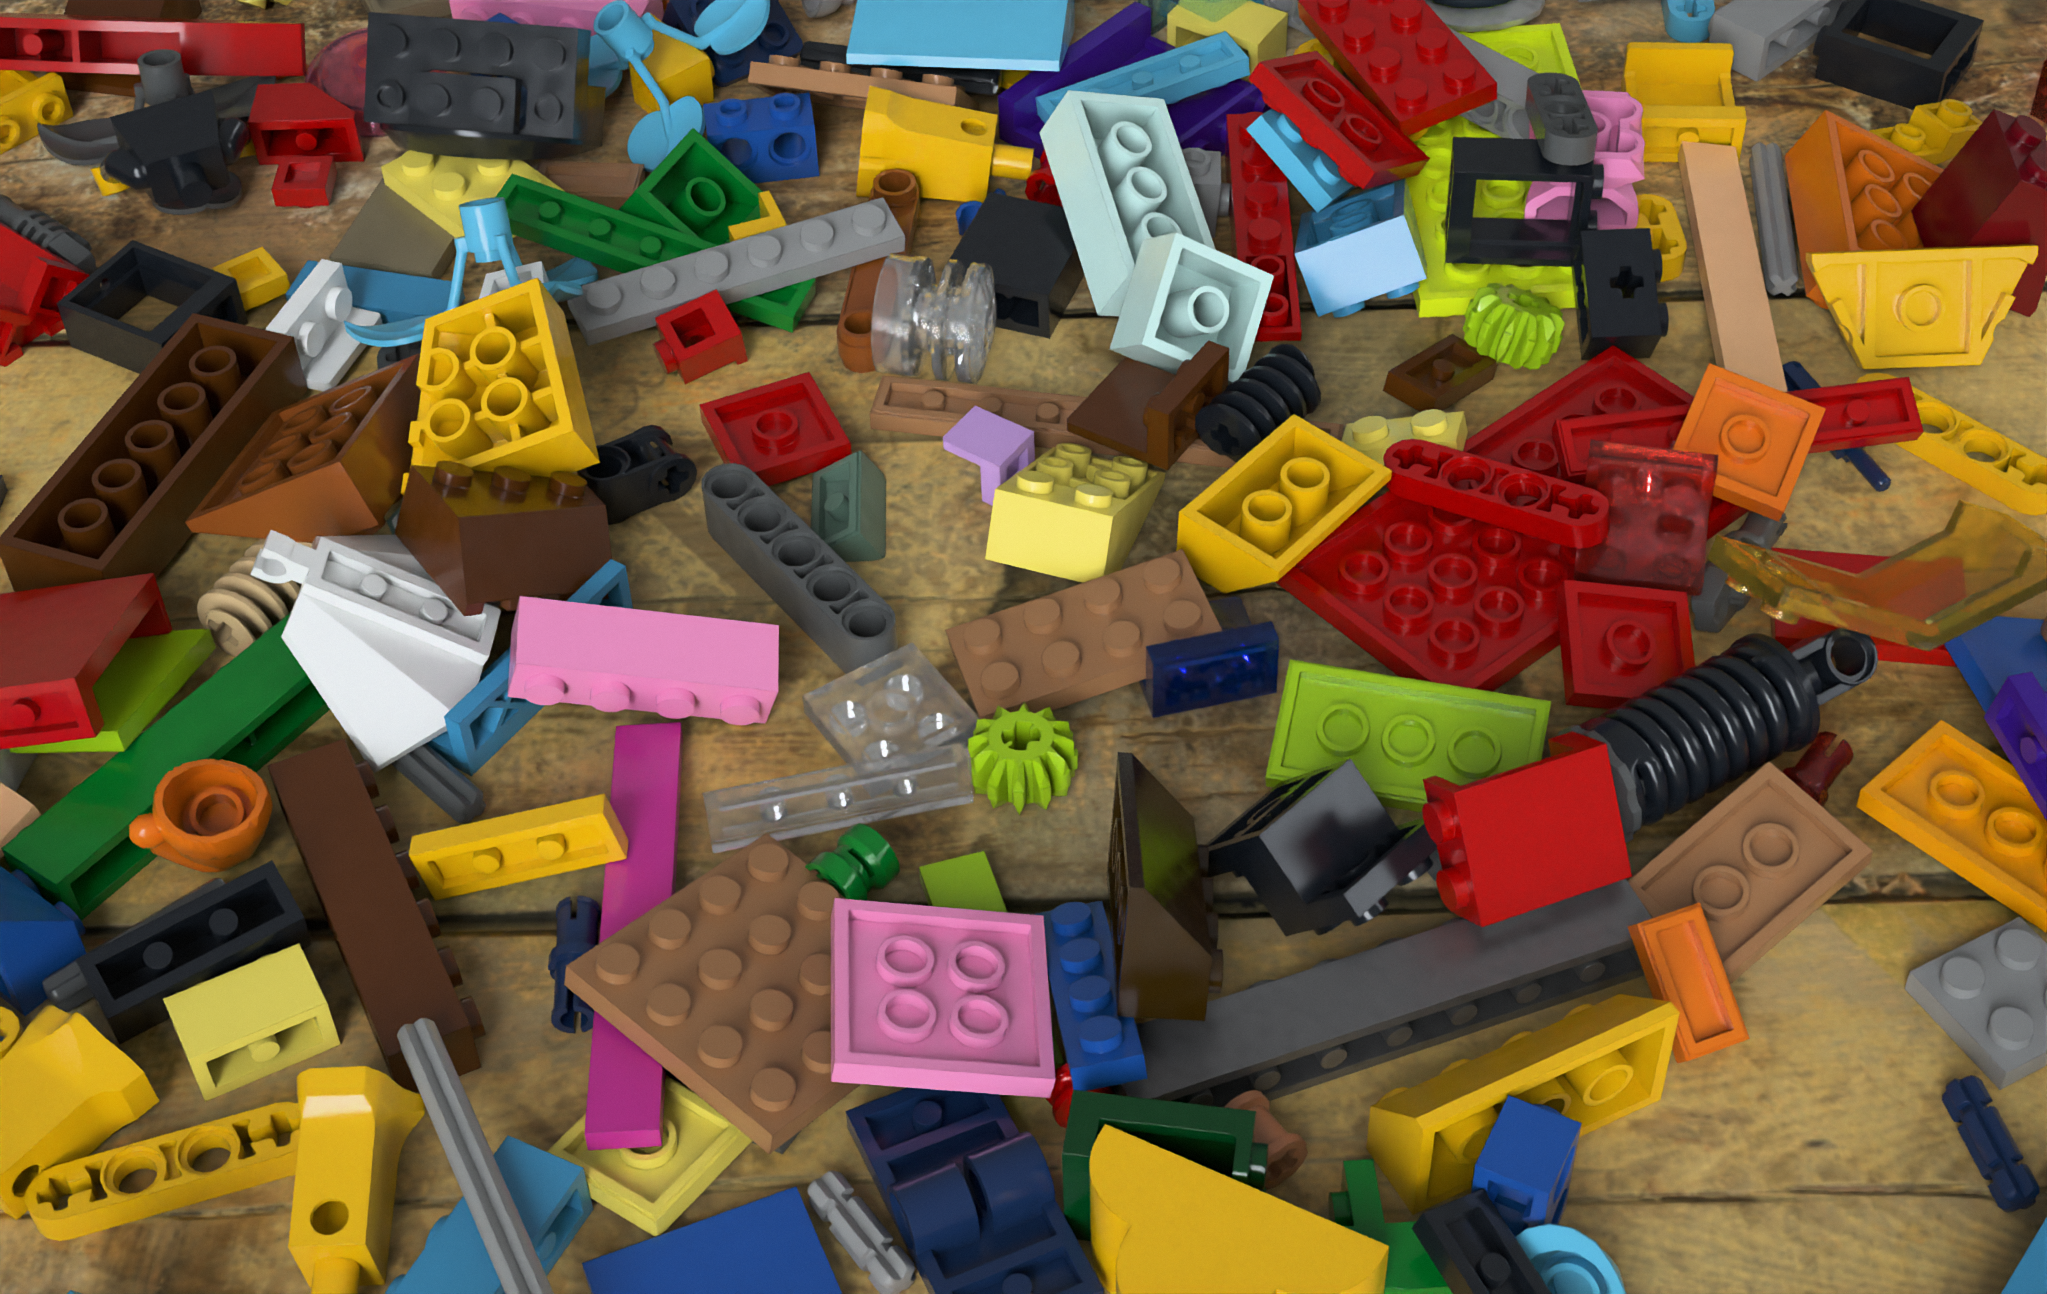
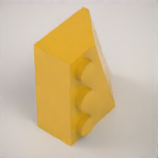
M538 277L425 319L416 385L421 390L417 421H411L408 443L413 447L411 465L436 467V463L439 461H452L476 471L494 472L495 467L508 466L520 469L532 476L550 477L554 471L573 473L600 463L565 314ZM409 473L403 474L401 494L403 496L405 493Z

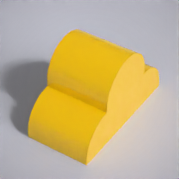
M1107 1124L1103 1126L1091 1150L1089 1162L1091 1256L1095 1272L1110 1294H1384L1389 1254L1388 1245Z

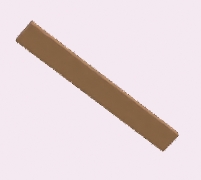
M882 376L869 414L871 429L943 437L974 406H978L1034 431L1035 447L1051 449L1061 443H1073L1090 448L1092 450L1091 453L1129 456L1067 431V418L1087 398L1082 396ZM1305 420L1338 440H1342L1344 424ZM1200 436L1195 439L1176 461L1179 463L1231 468L1236 464L1229 457L1212 451L1201 440Z

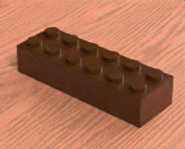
M192 313L0 536V557L14 592L154 573L157 579L193 534L185 521L272 412L298 402L308 390L294 337Z

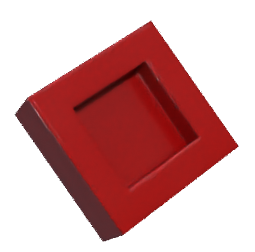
M334 156L280 157L271 189L275 206H298L301 208L329 206L338 174Z

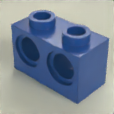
M780 93L773 97L746 100L725 99L718 103L703 104L707 141L754 184L819 176L815 124L810 93Z
M1508 1095L1475 1164L1471 1193L1484 1189L1515 1237L1529 1227L1548 1223L1559 1224L1566 1208L1581 1123L1563 1116L1549 1106L1531 1104Z

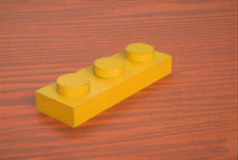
M604 793L414 835L411 838L409 857L436 901L627 859L628 837Z

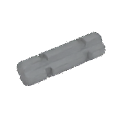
M831 1170L821 1178L813 1180L807 1189L810 1196L809 1204L822 1221H830L832 1223L829 1230L859 1268L871 1273L868 1279L880 1294H899L902 1290L910 1288L916 1279L914 1263L900 1246L891 1245L894 1238L863 1199L851 1195L854 1188L842 1173Z

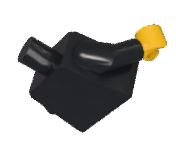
M210 89L110 117L119 149L109 152L101 165L91 168V171L102 196L116 194L131 187L135 190H145L155 204L164 205L181 200L187 207L198 208L206 205L211 200L213 190L224 188L230 183L228 166L236 163L241 157L255 155L256 151L249 125H246L238 118H227L220 123L214 96Z

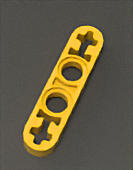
M1871 373L1860 377L1856 383L1897 377L1884 373ZM1912 386L1921 423L1938 427L1943 433L1923 432L1917 440L1894 444L2017 512L2034 516L2047 514V458ZM1966 453H1984L1994 458L1995 461H1977L1967 456Z
M280 1102L55 1165L42 1171L31 1181L26 1190L25 1204L38 1231L48 1239L62 1241L75 1239L293 1176L296 1171L300 1131L298 1103ZM284 1132H292L290 1136L291 1143L277 1147L278 1135ZM252 1141L250 1144L254 1156L247 1158L242 1143ZM223 1148L231 1152L227 1162L214 1171L200 1172L192 1168L196 1158L209 1149ZM139 1169H150L157 1172L154 1182L148 1188L138 1193L130 1194L119 1191V1185L129 1173ZM102 1184L107 1198L97 1201L96 1198H99L95 1186ZM72 1194L68 1199V1207L55 1211L59 1206V1198Z

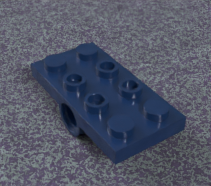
M907 1087L846 1111L848 1130L929 1294H1104V1288L1055 1200L1052 1176L1037 1141L1029 1131L1019 1133L999 1094Z

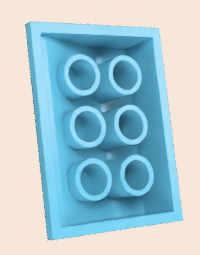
M857 0L846 53L847 64L1059 72L1075 31V0Z

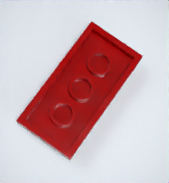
M1298 0L1299 18L1365 97L1406 136L1497 99V82L1424 0Z

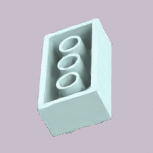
M1068 90L1039 133L1097 315L1119 317L1144 239L1177 232L1215 249L1165 100Z

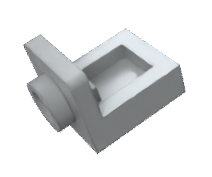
M1200 148L1181 149L1211 237L1215 238L1217 216L1228 215L1230 183H1221V152L1205 151Z

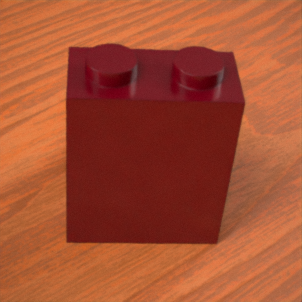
M1993 109L1913 207L1911 212L1924 248L2037 245L2038 255L2033 265L2027 264L2011 295L2016 298L2009 309L2030 317L2038 307L2047 276L2046 132L2038 122L2028 116L2018 115L2013 117Z

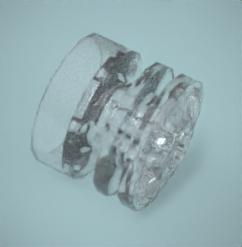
M890 253L885 259L879 274L872 314L871 348L876 372L918 378L924 369L929 353H931V363L935 379L949 381L955 371L959 382L977 385L982 377L995 334L997 311L992 267L987 263L972 262L967 272H965L964 264L961 261L950 259L945 265L940 281L937 284L933 260L929 257Z

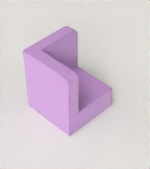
M974 406L943 436L944 450L980 466L982 501L993 506L995 489L1035 461L1034 431L978 406Z

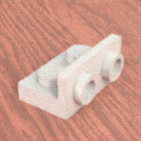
M325 259L320 260L265 329L294 337L307 388L322 392L335 387L367 346V344L355 340L346 332L344 320L359 326L383 324L380 313L352 306V293L348 289L342 263Z

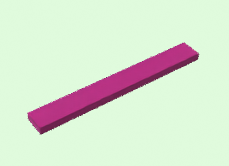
M681 722L616 726L610 805L628 837L627 859L605 864L599 943L675 894L683 755ZM595 1010L584 1133L587 1149L602 1150L662 1146L666 1069Z

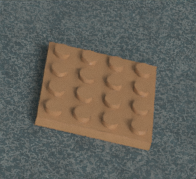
M766 833L566 965L564 985L764 1151L771 1154L861 1084L831 1082V913L834 898H846L839 894L826 879L821 880L818 878L816 870L809 871L805 868L807 863Z

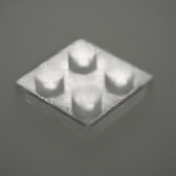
M913 642L802 695L804 713L871 793L968 745V738L973 737L977 719H980Z

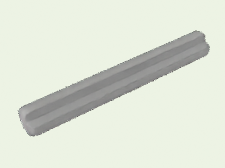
M1758 142L1751 148L1752 156L1749 162L1765 285L1767 291L1774 296L1780 293L1789 296L1797 290L1796 282L1799 279L1781 149L1774 142L1768 145Z

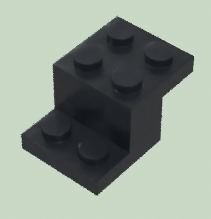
M1349 758L1279 782L1207 843L1209 849L1207 878L1231 871L1236 878L1245 876L1285 936L1314 930L1317 935H1322L1336 928L1342 922L1350 920L1354 926H1359L1381 913L1389 904L1384 895L1397 884L1403 886L1416 880L1433 866L1434 862L1429 855L1437 849V845L1430 838L1423 818L1396 826Z

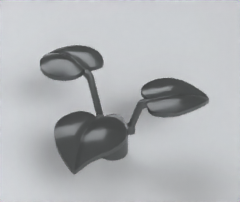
M168 49L154 50L138 58L137 63L142 83L133 85L136 95L133 111L144 108L145 101L152 106L196 94L191 86L189 74L184 73L181 55L177 51ZM250 76L212 88L211 91L214 96L220 123L227 118H238L243 122H247L258 84H276V76ZM110 118L92 119L66 125L37 124L40 139L47 151L55 158L68 164L83 166L100 164L109 152L119 149ZM229 171L230 183L224 188L213 190L211 200L204 206L198 208L187 207L181 200L164 205L155 204L153 201L152 203L157 210L172 215L194 214L204 211L206 208L224 209L233 206L241 199L243 193L242 184L239 177Z

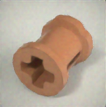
M1250 1090L1244 1092L1224 1106V1108L1256 1111L1254 1142L1269 1144L1265 1179L1266 1190L1278 1186L1285 1179L1292 1176L1303 1164L1308 1154L1306 1149L1307 1143L1299 1134H1288L1269 1112L1270 1102L1261 1091Z

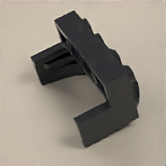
M369 12L364 122L380 123V129L397 146L428 154L481 159L527 160L563 158L592 151L601 147L603 143L606 87L588 85L591 31L579 28ZM438 70V71H450V72H462V73L500 75V76H509V77H511V78H499V77H487V76H475V75H462V74H450V73H437V72H428V71ZM523 85L527 90L526 124L520 129L521 89Z

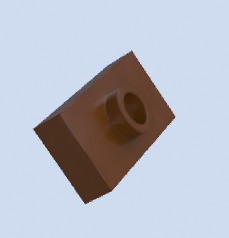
M1451 334L1388 371L1383 391L1419 412L1430 409L1443 411L1493 380L1498 363L1496 364L1495 359L1489 356L1480 355L1476 351V347L1470 346L1463 339Z

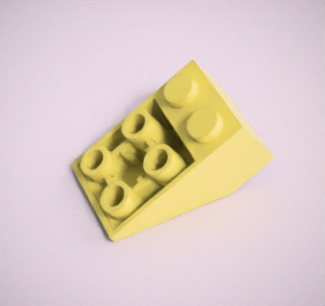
M1073 443L1058 444L995 489L985 559L1081 583L1119 571L1164 483L1165 472L1148 469L1147 462L1134 457L1117 456L1113 460L1091 456L1092 450L1083 445Z

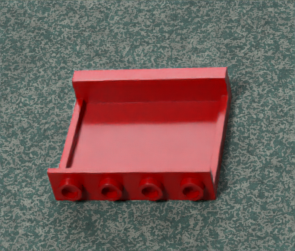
M154 573L0 594V750L94 738L98 735L105 724L92 689L94 684L127 639L169 634L172 631Z

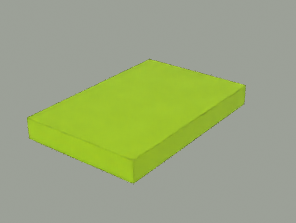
M210 629L172 630L169 634L127 639L92 687L105 724L96 737L9 748L10 753L124 752L216 649Z

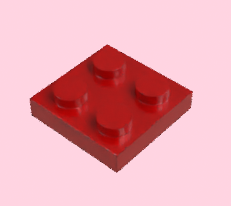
M810 372L699 405L702 423L723 463H736L746 466L768 487L817 472L852 454L851 442Z
M1563 580L1556 591L1566 705L1603 709L1619 707L1627 700L1638 697L1648 689L1659 686L1671 677L1679 676L1687 669L1695 666L1687 592Z

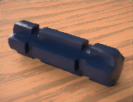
M1970 1075L1963 1079L1955 1078L1947 1083L1946 1091L1942 1095V1101L1952 1120L1957 1123L1962 1122V1125L1957 1129L1982 1177L1985 1180H1993V1183L1988 1185V1188L1998 1207L2010 1213L2018 1209H2027L2036 1203V1196L2040 1193V1187L2030 1168L2026 1164L2021 1163L2019 1165L2018 1162L2024 1157L1998 1109L1993 1106H1987L1993 1100L1982 1080Z

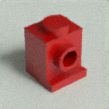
M717 289L655 318L660 337L659 341L653 343L657 358L667 375L678 371L684 384H688L734 361L737 365L748 361L742 332Z

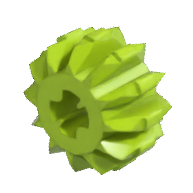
M1491 283L1487 287L1478 288L1475 298L1470 300L1464 315L1466 320L1462 330L1465 332L1464 340L1470 346L1476 347V351L1480 355L1495 359L1496 364L1503 362L1509 364L1514 369L1523 366L1529 370L1539 369L1541 365L1548 364L1552 354L1557 352L1563 338L1561 333L1565 322L1562 319L1563 313L1558 307L1550 305L1547 298L1532 294L1530 289H1518L1513 284L1505 287L1498 283Z
M1025 701L1019 711L1009 712L997 706L993 719H977L973 737L968 738V746L965 749L966 766L970 769V782L974 786L975 794H987L993 809L1007 802L1013 803L1019 815L1026 804L1035 803L1047 810L1051 796H1067L1068 787L1071 785V778L1075 777V770L1078 769V750L1074 745L1073 733L1070 730L1069 722L1056 721L1050 707L1037 713L1030 712Z

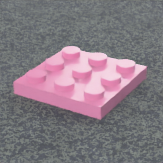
M834 898L831 913V1082L1041 1098L1051 1097L1056 1078L1044 916Z

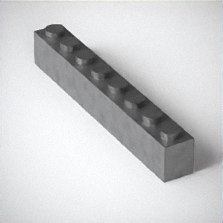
M1626 879L1485 927H1480L1462 917H1456L1446 921L1440 927L1406 938H1391L1382 942L1376 948L1342 959H1327L1317 963L1311 969L1277 980H1262L1254 983L1246 990L1207 1002L1205 1021L1154 1019L1145 1023H1135L1144 1053L1148 1079L1113 1085L1112 1088L1116 1095L1224 1107L1233 1098L1250 1090L1261 1091L1271 1101L1644 976L1645 974L1627 927L1652 917Z

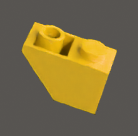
M651 14L657 21L662 22L653 14ZM652 30L654 48L651 54L642 62L667 97L669 104L671 105L685 96H693L702 107L703 104L715 101L712 78L715 72L709 56L703 50H698L693 46ZM628 61L634 102L647 113L659 111L660 108L657 100L633 65Z

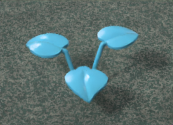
M623 0L610 2L599 11L593 24L594 31L597 34L590 37L588 85L606 87L605 98L608 97L620 85L622 70L629 68V61L657 100L660 108L659 111H654L644 116L629 135L627 151L633 164H644L645 171L653 172L692 128L703 136L706 126L704 109L693 96L682 97L670 105L667 97L642 61L651 54L654 48L652 30L700 50L706 49L711 45L712 49L719 55L732 54L748 46L761 34L769 17L770 0H715L700 14L694 25V31L698 37L657 21L649 12L640 18Z
M485 198L459 205L465 236L454 238L456 258L448 306L445 311L459 307L468 252L474 253L477 263L501 260L510 287L523 283L520 281L515 268L523 264L513 243L505 198ZM574 257L546 271L549 282L542 284L556 302H563L582 296L583 289L581 286L597 281L599 279L598 270L590 261ZM425 315L374 326L354 325L345 320L344 324L346 332L363 344L377 347H392L421 341L425 319L434 315Z

